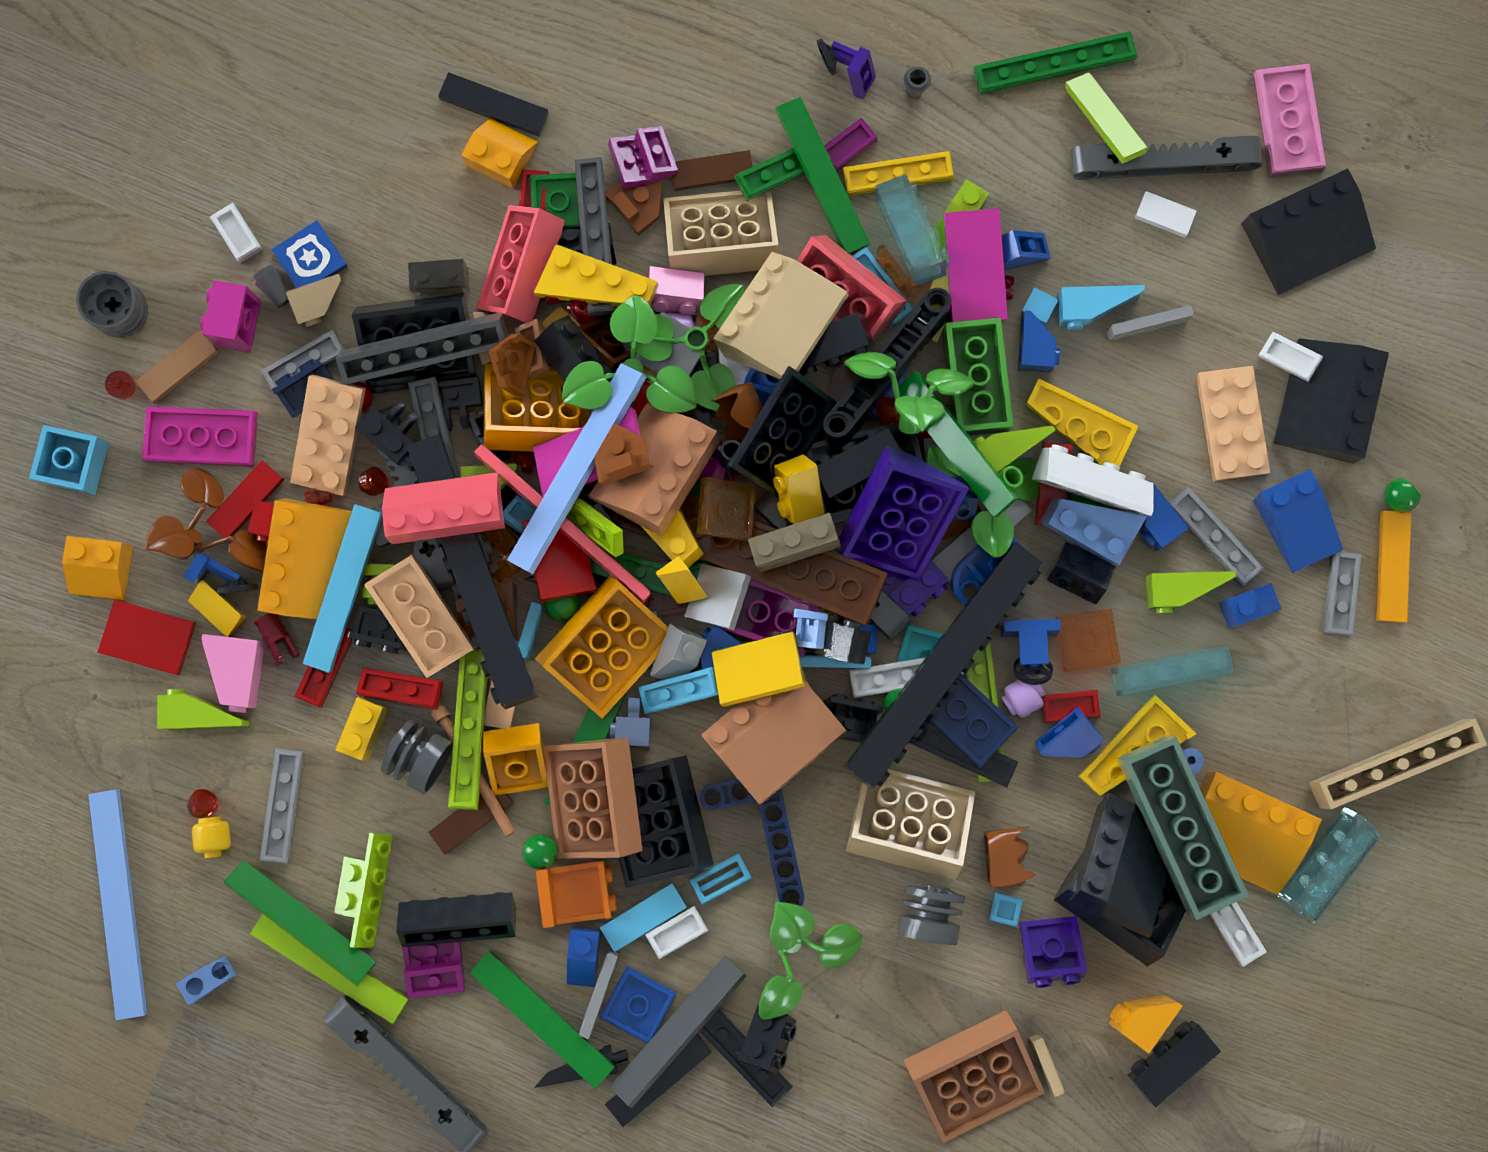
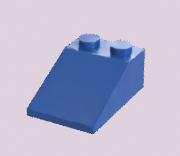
M1311 469L1260 492L1253 500L1292 573L1343 550L1325 494Z

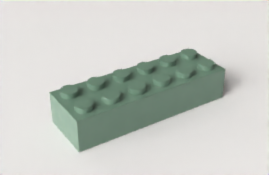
M1166 735L1116 758L1187 914L1198 920L1249 897L1177 737Z

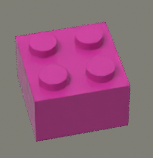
M213 280L212 288L208 289L206 296L207 312L201 319L200 327L202 334L218 347L251 353L262 300L245 285Z

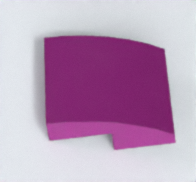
M663 126L638 128L634 136L609 139L608 147L623 189L654 183L678 172Z
M461 942L402 947L405 963L404 978L408 999L465 991Z

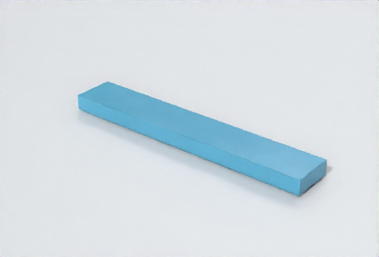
M354 504L303 664L328 673L332 672L383 516L381 512Z

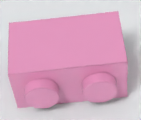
M650 266L647 278L658 281L659 285L650 304L652 310L699 316L701 303L704 298V273Z

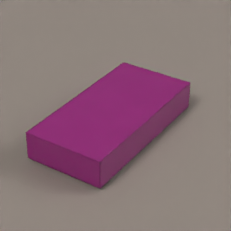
M860 118L824 147L836 172H838L876 143L878 137L866 122Z

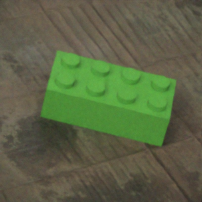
M1001 318L946 323L942 330L946 369L960 372L974 380V385L970 389L960 394L949 395L952 415L968 435L1010 432L1014 424Z

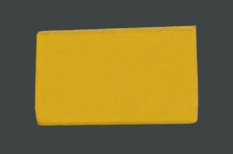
M679 556L656 572L678 604L708 597Z
M204 579L198 583L188 599V602L226 637H230L248 618L222 593L218 594L217 589Z

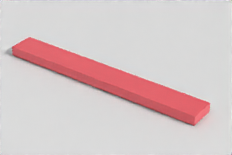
M480 445L474 451L476 458L493 473L498 472L499 478L536 510L543 497L484 445ZM564 519L559 530L644 604L650 597V590L570 520Z

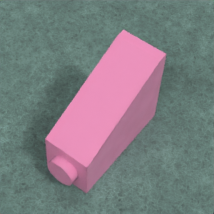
M202 634L201 640L219 703L221 705H229V711L246 713V708L256 709L265 642Z

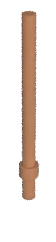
M439 702L438 710L431 709V715L436 723H440L448 739L453 742L454 725L449 718L451 714L446 705L442 706ZM481 773L479 792L505 837H508L515 832V829Z

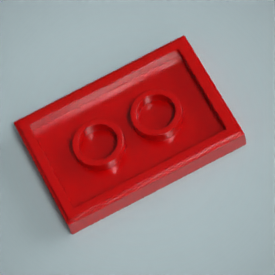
M531 519L522 521L523 532ZM558 530L533 573L540 602L592 593L596 590L588 555Z
M114 599L97 653L180 676L196 622Z

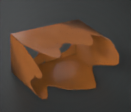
M752 382L732 386L711 400L719 404L715 417L728 423L727 435L724 437L723 443L728 440L743 441L763 408Z
M1029 826L984 831L987 876L990 887L1026 886L1021 884L1035 876L1033 872L1024 870V867L1020 865L1027 853L1029 843L1017 836Z

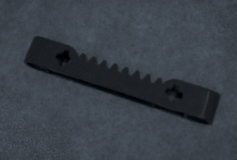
M930 289L879 350L878 353L885 354L896 361V367L892 369L895 372L896 380L899 375L902 376L904 369L909 367L912 359L916 358L918 352L922 351L923 347L932 340L948 320L951 309V296L945 289ZM939 304L943 307L940 309H935L931 305ZM860 375L857 377L823 421V437L829 446L840 448L849 443L866 422L872 410L876 408L879 400H882L884 394L889 392L892 382L888 375L878 379H869ZM840 426L844 430L840 433H834L830 429Z

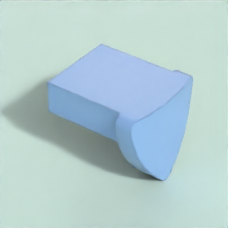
M794 609V617L798 618L796 629L797 647L823 649L828 614Z

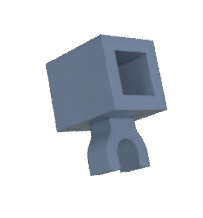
M628 698V717H616V723H611L610 739L628 737L629 746L650 747L651 718H640V698Z

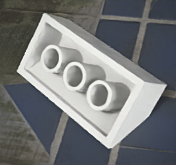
M1052 444L1051 448H1042L1032 480L1129 513L1152 516L1153 483L1145 480L1146 475L1130 471L1129 475L1119 472L1120 466L1104 462L1103 466L1093 463L1094 458L1085 454L1078 453L1077 457L1067 454L1069 449Z

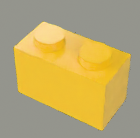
M803 454L774 466L775 478L773 483L779 495L777 507L783 518H787L791 523L797 524L824 514L818 468L813 461Z
M357 697L335 750L359 760L369 761L390 708Z

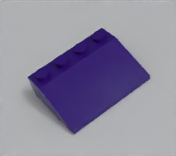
M885 446L839 536L842 555L920 579L968 492V486L912 454Z

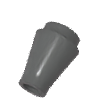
M912 67L904 75L906 92L911 99L920 98L922 93L930 86L931 76L923 67Z
M269 265L253 276L256 280L255 285L278 308L289 303L286 294L287 290L278 269L275 270L272 265Z

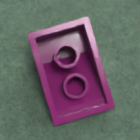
M750 579L735 629L723 628V630L751 641L794 632L796 637L798 618L794 617V609L819 612L820 608ZM798 647L799 656H804L806 647Z

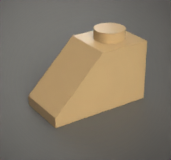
M340 274L286 292L298 324L304 322L307 327L322 322L320 317L325 315L341 281Z

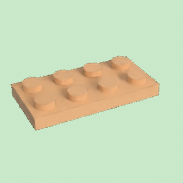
M1253 366L1199 372L1196 378L1213 482L1270 474Z
M316 375L308 377L290 483L341 496L347 494L358 433L355 426L360 422L366 388L352 384L344 385L343 382Z
M414 554L364 584L426 678L474 650L475 647Z

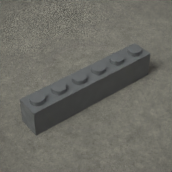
M502 312L343 349L340 350L335 359L343 384L346 385L486 352L508 337Z

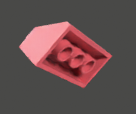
M509 205L476 309L491 314L502 312L503 318L515 322L527 323L532 321L537 314V306L540 300L539 297H535L534 291L555 245L558 244L562 236L565 220L540 208Z
M826 235L811 237L796 260L848 292V297L832 322L857 312H863L873 341L893 323L907 302L904 297Z
M498 472L385 488L382 515L386 539L391 544H399L505 528Z

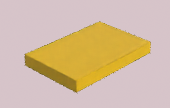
M794 632L712 652L719 700L722 707L805 687Z

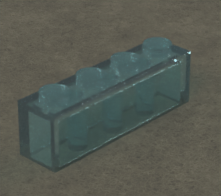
M905 174L877 184L876 201L915 286L946 276V268L950 260L945 247L941 248L938 243L939 235L936 227L930 226L928 222L929 214L925 204L920 205L918 201L919 192L915 183L911 184Z
M1226 645L1111 669L1116 695L1121 696L1234 673L1229 647Z
M1345 807L1277 897L1293 913L1314 925L1382 835L1367 818Z

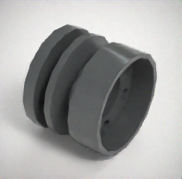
M101 271L93 273L78 288L76 303L79 313L85 321L108 336L118 338L130 336L140 330L147 320L148 305L146 297L139 288L117 272Z
M408 720L391 740L382 762L381 772L390 775L394 771L393 778L396 780H400L407 772H410L407 786L422 794H426L441 774L451 754L453 742L439 734H434L425 742L427 728L421 726L417 730L418 723Z
M928 884L906 885L905 893L915 895L917 898L916 900L903 899V904L915 909L914 914L900 916L898 934L932 943L957 945L960 926L948 921V917L962 915L963 910L950 907L951 902L963 904L965 896L940 886Z

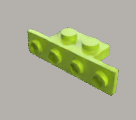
M369 833L365 860L344 857L334 913L355 918L350 947L372 948L374 946L393 838L390 834Z

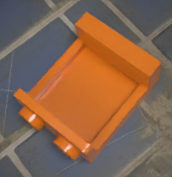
M606 860L551 867L536 871L543 928L602 918L610 919L613 917V911H617L615 894H610L609 883L613 882L611 865L606 866Z

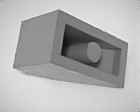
M670 623L650 675L666 680L688 674L697 667L707 640L694 630Z

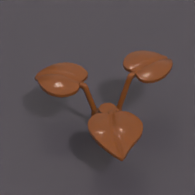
M194 467L187 470L181 476L180 487L189 500L201 503L200 509L185 530L183 524L177 518L172 516L159 517L149 529L145 550L156 551L170 557L186 560L195 551L202 553L206 549L229 542L228 552L232 558L248 568L263 572L267 547L265 543L256 541V535L248 533L247 530L238 531L235 537L227 536L202 545V535L193 528L205 511L206 505L218 508L223 502L224 494L219 482L208 472Z

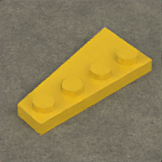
M556 244L536 286L534 295L539 298H545V296L557 297L559 300L570 301V299L583 300L586 303L598 304V302L609 303L612 306L618 307L631 296L637 295L650 305L659 285L658 281Z
M1041 379L1037 380L1026 403L1027 407L1049 425H1053L1060 434L1086 455L1093 457L1102 466L1104 462L1117 466L1121 465L1139 427Z
M1153 695L1086 766L1078 777L1098 796H1101L1126 780L1116 758L1166 735L1177 737L1179 744L1197 733L1156 695Z

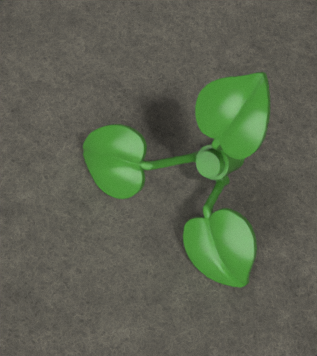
M730 284L721 286L708 293L701 303L700 313L703 318L711 322L702 328H690L686 335L680 338L672 339L674 336V326L667 317L655 314L657 319L655 338L649 344L637 342L636 353L644 359L653 362L668 359L672 354L671 344L684 342L688 350L698 352L704 371H698L691 377L696 402L700 406L717 412L719 404L711 400L730 387L735 386L732 372L724 364L717 363L710 368L708 367L704 354L708 341L706 332L714 325L718 329L721 328L744 294V286L741 284Z
M633 295L613 312L610 320V329L618 341L622 343L631 342V358L627 359L623 364L643 374V365L636 359L637 342L649 344L653 341L657 333V319L650 305L641 297ZM587 361L577 365L570 372L564 383L562 391L563 402L584 409L601 408L611 397L612 386L607 379L613 378L615 373L604 375L602 366L595 361ZM676 366L665 367L658 372L657 379L653 376L645 375V380L653 383L648 387L646 397L654 408L667 413H683L696 408L697 402L693 382L688 373Z
M866 352L857 354L844 363V366H848L854 373L865 378L878 379L886 375L891 378L896 399L895 408L900 413L898 428L906 434L923 432L930 423L943 414L944 406L942 403L931 398L934 391L938 390L944 395H955L965 392L974 385V380L960 372L950 369H936L929 372L926 376V382L931 386L928 388L925 397H900L896 375L892 370L896 367V361L882 353Z
M930 446L928 448L926 463L949 476H961L940 447ZM1015 459L998 473L1019 500L1031 501L1037 497L1039 482L1032 480L1037 461ZM982 511L972 520V535L986 552L998 558L1008 551L1014 537V527L1009 516L1001 514L999 517H993L990 512Z
M776 902L774 918L770 928V940L773 946L779 949L778 953L782 957L787 977L776 975L766 984L759 1003V1016L761 1019L783 1016L791 1012L801 999L802 986L798 981L792 980L794 975L786 955L787 953L797 952L803 943L818 952H822L820 962L823 966L838 968L848 963L855 956L861 945L862 935L849 924H837L825 933L822 940L823 946H818L805 939L814 930L815 920L813 915L799 905Z

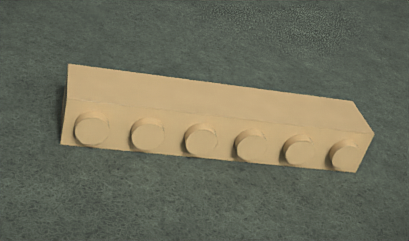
M1462 719L1309 782V785L1319 808L1331 810L1487 746V743L1476 719Z

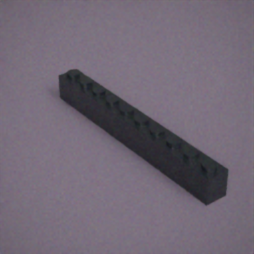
M438 434L407 445L409 455L405 456L406 462L411 472L416 471L419 479L414 481L415 484L456 478L444 443ZM477 532L435 538L438 547H443L446 553V557L442 558L448 574L453 572L456 580L455 583H452L454 593L457 599L462 598L465 609L461 610L467 626L472 624L475 632L471 636L475 650L477 652L482 651L485 661L480 663L486 678L491 677L494 684L490 691L495 704L501 703V706L506 710L537 698Z
M1017 542L1009 547L1008 551L1001 557L843 766L844 769L869 788H874L876 785L881 787L890 775L887 770L893 762L898 764L907 753L904 747L910 739L915 741L924 730V727L921 726L927 717L932 719L941 707L938 702L944 694L949 696L956 688L958 683L955 679L961 672L965 674L974 664L975 660L972 657L976 651L980 650L982 652L992 638L988 635L994 627L999 629L1008 618L1005 613L1012 605L1015 608L1023 599L1025 594L1021 591L1027 583L1032 585L1041 574L1038 569L1043 564L1042 561Z

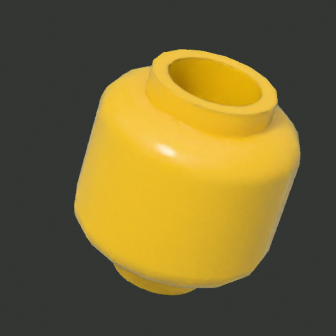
M221 816L198 819V824L192 827L193 850L196 853H204V859L221 857L222 851L229 849L231 846L229 823L222 821Z

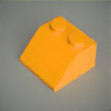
M490 118L473 132L461 156L467 167L514 190L522 175V169L526 168L538 145V141Z
M66 536L62 565L68 594L125 601L134 546L123 542Z
M539 723L483 731V752L491 789L495 796L548 787L543 740Z
M1166 995L1125 1000L1122 1005L1118 1004L1110 1014L1111 1021L1108 1024L1149 1054L1183 1006Z

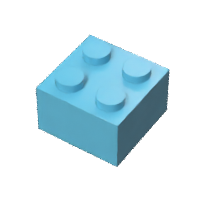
M43 425L29 479L45 485L96 495L109 442L97 436Z

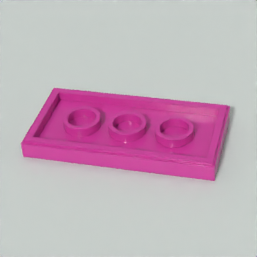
M1000 208L944 213L948 284L951 296V322L1001 318V321L1007 320Z
M146 407L142 461L254 466L258 412Z
M630 407L619 425L641 436L636 411ZM584 427L533 447L543 497ZM596 466L585 485L598 480Z

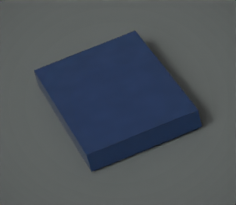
M960 673L955 679L958 683L956 688L949 696L943 695L938 702L941 705L938 712L932 719L929 717L926 719L980 769L1019 727Z

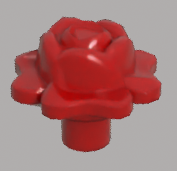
M571 299L572 304L567 306V310L580 325L596 319L595 316L588 315L586 301Z

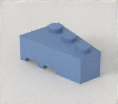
M1052 499L1039 523L1110 564L1120 565L1147 516L1065 499Z

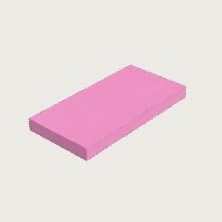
M1310 64L1256 70L1254 78L1270 176L1324 170L1326 162Z

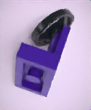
M822 38L816 40L830 75L837 74V61L849 66L847 72L853 95L863 99L876 78L870 50L860 46L859 50L856 51L836 41H833L830 46Z

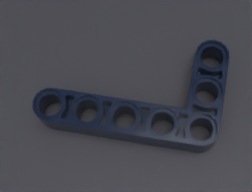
M738 779L710 784L704 787L700 793L701 804L709 810L722 809L756 800L749 792L744 799H737L733 796V786L741 783ZM781 788L761 806L759 805L779 902L786 903L783 900L784 893L789 889H794L799 893V900L795 904L802 906L804 892ZM709 789H716L720 793L721 799L718 804L710 805L705 801V793ZM771 805L779 806L782 811L781 817L776 821L768 820L765 815L766 809ZM777 833H783L787 836V845L782 849L775 848L771 843L772 837ZM783 861H788L793 865V872L787 877L781 876L777 871L778 865Z

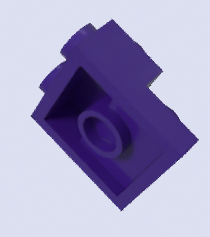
M931 559L920 579L881 567L877 568L888 573L882 591L907 615L911 613L913 617L917 616L927 607L923 602L931 595L936 599L948 589L944 584L949 579Z
M1077 916L1020 922L1019 926L1024 949L1023 959L1028 984L1035 983L1036 988H1046L1052 986V981L1063 980L1064 985H1074L1081 982L1080 978H1085L1087 967Z

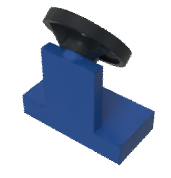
M198 552L183 576L193 583H199L209 570L228 581L222 587L217 588L218 594L258 589L257 584L246 583L245 579L242 580V574L218 562L206 553Z
M1060 619L1006 620L1000 627L1001 637H1018L1019 658L1014 662V676L1019 681L1029 685H1041L1048 682L1053 675V666L1049 661L1047 636H1057L1061 631ZM1019 664L1025 665L1019 672L1017 671ZM1042 674L1045 675V677L1040 679H1030L1024 677V675Z

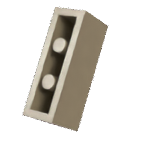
M830 513L748 539L755 565L760 573L841 547Z

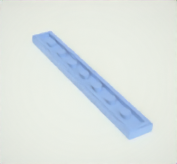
M620 364L610 381L612 394L609 401L601 408L594 409L507 559L508 561L531 574L534 573L596 466L594 457L613 424H620L646 379L644 374L624 364Z
M120 789L88 794L115 1017L116 1020L145 1016L147 1015V1006Z

